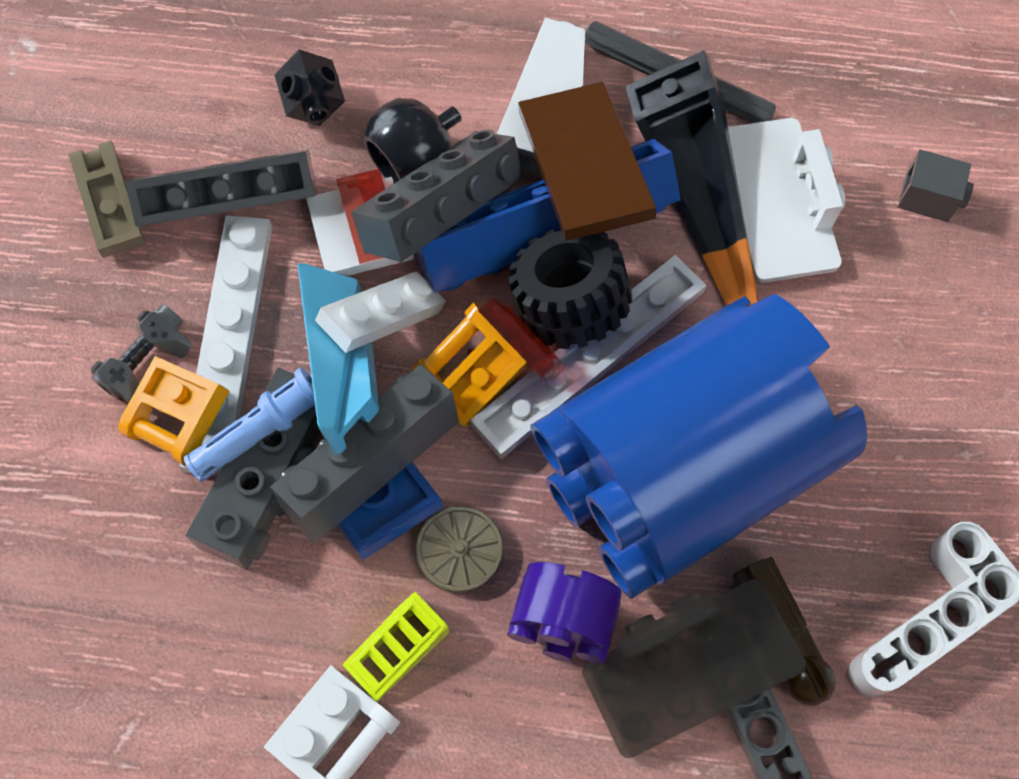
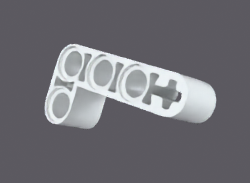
M959 522L938 536L932 543L930 550L931 559L952 589L851 661L848 669L849 680L859 694L866 697H879L899 688L1019 601V572L988 533L979 525L972 522ZM952 540H957L965 546L968 558H963L955 552ZM985 579L992 581L997 586L1000 594L999 600L993 598L987 592ZM947 606H952L960 612L963 621L962 627L954 625L949 620L946 611ZM909 632L917 634L923 640L925 645L924 655L917 654L910 648L907 639ZM890 657L896 665L890 667L878 679H875L870 671L874 669L876 664Z

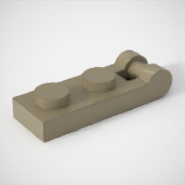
M112 140L98 144L99 149L84 153L83 150H79L69 154L95 243L103 258L146 244L141 227H135L125 184L126 180ZM105 166V168L91 172L92 169Z

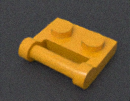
M475 302L464 312L466 317L425 360L420 358L410 368L412 371L421 364L453 392L459 423L463 427H469L471 425L470 420L490 405L532 362L494 322L492 317ZM480 330L486 338L444 381L438 372Z
M155 356L120 418L118 424L119 432L131 440L137 441L142 439L170 453L173 460L186 466L184 456L203 445L202 442L230 391L218 383ZM153 408L185 423L179 435L150 422L149 415Z

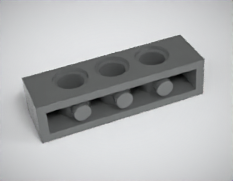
M309 149L139 177L125 182L135 227L314 197L317 194Z

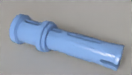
M298 368L294 372L295 377L273 393L266 391L261 394L260 399L257 401L258 406L213 436L202 446L185 455L184 462L195 478L198 477L200 482H204L216 473L217 470L236 459L267 435L276 430L282 432L292 428V421L315 405L310 374L304 368Z

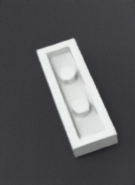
M416 271L320 308L315 321L347 353L439 314L446 300L438 292L434 293L431 284Z

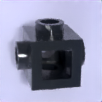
M299 49L274 75L286 117L320 126L345 102L339 77L331 59Z

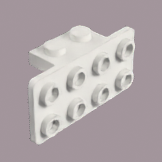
M794 118L728 127L755 280L760 283H767L837 271L842 260L832 227L841 210L844 209L845 193L842 185L836 183L832 170L833 154L831 148L828 145H824L820 129L802 132L799 121Z

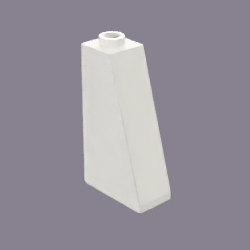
M545 17L497 132L500 135L515 137L523 173L540 178L543 177L523 125L518 102L583 86L585 29L574 26L566 21H556Z

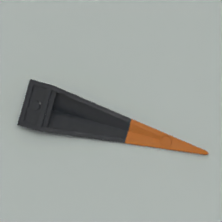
M703 50L625 87L635 122L645 142L655 139L672 152L681 199L676 204L725 305L731 304L743 296H746L751 303L750 305L758 302L724 101L720 94L709 57Z

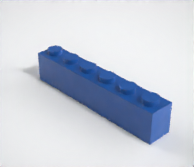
M655 139L631 147L655 203L656 213L663 211L667 205L680 201L672 152ZM544 180L493 198L416 252L423 276L431 284L434 293L441 290H455L461 287L465 281L481 275L500 273L506 266L517 261V253L521 249H527L529 247L528 242L535 237L540 239L545 236V232L553 229L554 232L561 231Z

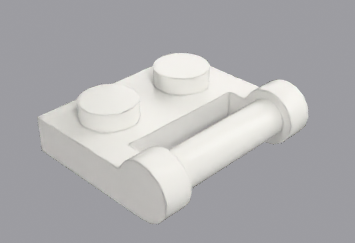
M330 665L265 744L264 748L300 779H350L387 732L392 735L401 722ZM362 711L371 719L326 777H324L315 768Z

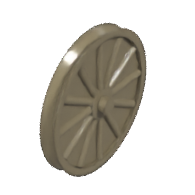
M452 506L436 512L424 523L417 537L416 557L423 575L434 586L451 593H467L483 587L495 576L503 557V541L498 527L488 515L472 507Z

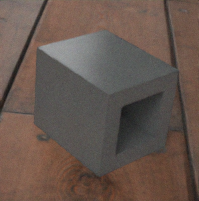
M919 149L906 172L897 208L949 222L958 207L965 208L972 195L974 183L968 182L972 164Z

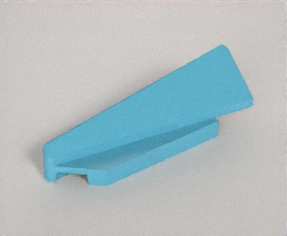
M299 263L297 266L317 424L332 451L337 455L347 448L344 436L359 419L369 423L379 412L373 345L371 342L345 353L315 321L321 307L360 293L361 286L358 280L312 265Z

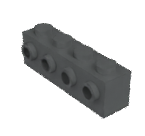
M493 130L475 131L450 147L440 156L428 161L351 211L363 251L403 262L522 179L524 176L515 137L495 134Z
M421 364L408 375H402L397 378L390 389L378 398L379 412L369 423L359 419L345 434L344 441L347 448L342 453L335 455L324 438L318 444L316 450L299 464L287 468L280 475L278 481L270 486L283 513L314 545L459 423L453 392Z
M278 367L264 392L269 391L273 393L293 379L295 375ZM315 405L292 421L293 426L289 430H283L282 432L274 431L236 459L223 466L185 535L197 548L245 570H248L253 559L259 560L263 556L270 541V533H267L276 516L281 517L284 515L270 486L278 481L280 475L287 468L299 464L314 451L312 447L321 432L317 424Z

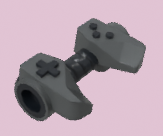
M161 304L157 310L154 309L152 312L145 310L137 317L139 323L136 325V329L140 336L118 360L107 358L103 362L97 361L92 366L91 373L94 375L92 380L115 399L121 397L127 403L130 402L139 386L133 371L137 364H140L154 347L179 358H184L191 348L190 341L178 332V327L183 323L182 319L164 304Z

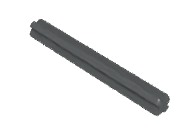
M593 21L585 33V43L649 74H653L681 61L598 21ZM715 76L726 110L754 123L772 120L776 111L774 103Z

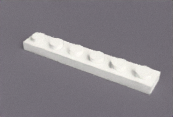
M225 216L196 374L220 384L230 392L202 444H205L213 436L240 419L272 232L270 219ZM179 463V468L183 473H191L186 466ZM222 468L217 470L216 473H214L213 475H219Z
M674 255L631 290L632 303L629 304L630 312L627 318L620 319L621 326L615 332L609 330L606 332L607 338L599 342L596 339L587 342L588 346L578 348L577 344H572L569 349L556 350L470 420L471 427L502 460L532 435L530 427L532 423L587 390L701 296L705 291L706 284Z

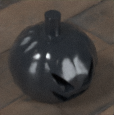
M397 98L383 104L370 118L363 137L364 145L373 163L384 178L392 177L393 183H396L452 147L453 142L450 139L448 130L462 121V117L453 106L437 115L428 106L416 99Z

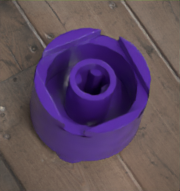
M549 562L530 563L522 580L507 636L526 644H536V642L544 645L542 653L556 660L570 662L573 654H576L578 657L590 662L606 663L621 606V589L609 580L582 570L581 576L577 577L563 574L566 565Z

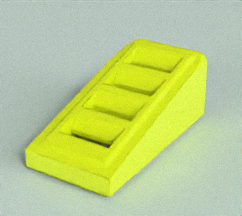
M414 591L342 665L374 701L378 702L450 633L449 627ZM413 614L429 630L424 637L407 621ZM398 628L415 645L409 653L392 636ZM385 643L401 660L395 667L377 650L381 644ZM368 657L386 675L380 683L362 664Z

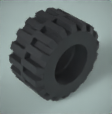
M553 229L545 232V236L540 239L535 237L528 242L529 247L527 249H521L517 253V261L511 263L509 269L511 277L508 278L509 286L524 327L527 328L529 335L534 339L540 338L542 344L550 347L557 343L559 349H569L572 344H577L578 348L588 346L587 342L596 339L599 342L607 338L606 332L609 330L615 332L621 326L620 319L627 318L630 312L629 304L632 303L631 287L622 251H620L619 245L614 238H608L607 233L601 232L565 241L562 230L554 232Z

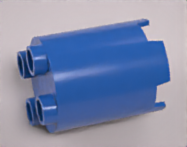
M777 294L768 296L750 305L751 303L746 296L726 305L530 425L538 447L555 470L554 474L546 478L547 486L555 502L568 521L576 528L594 517L601 531L609 540L598 548L602 561L618 587L630 599L635 598L653 585H662L860 457L866 448L867 427L863 410L854 406L833 415L821 387L808 368L830 348V345L797 308Z

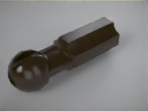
M773 557L761 559L734 573L732 578L765 643L769 645L785 677L787 690L791 696L801 704L815 706L830 699L836 684L834 670L823 659L807 628V623Z

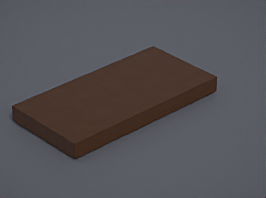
M603 82L518 102L523 125L565 241L656 219L655 203Z

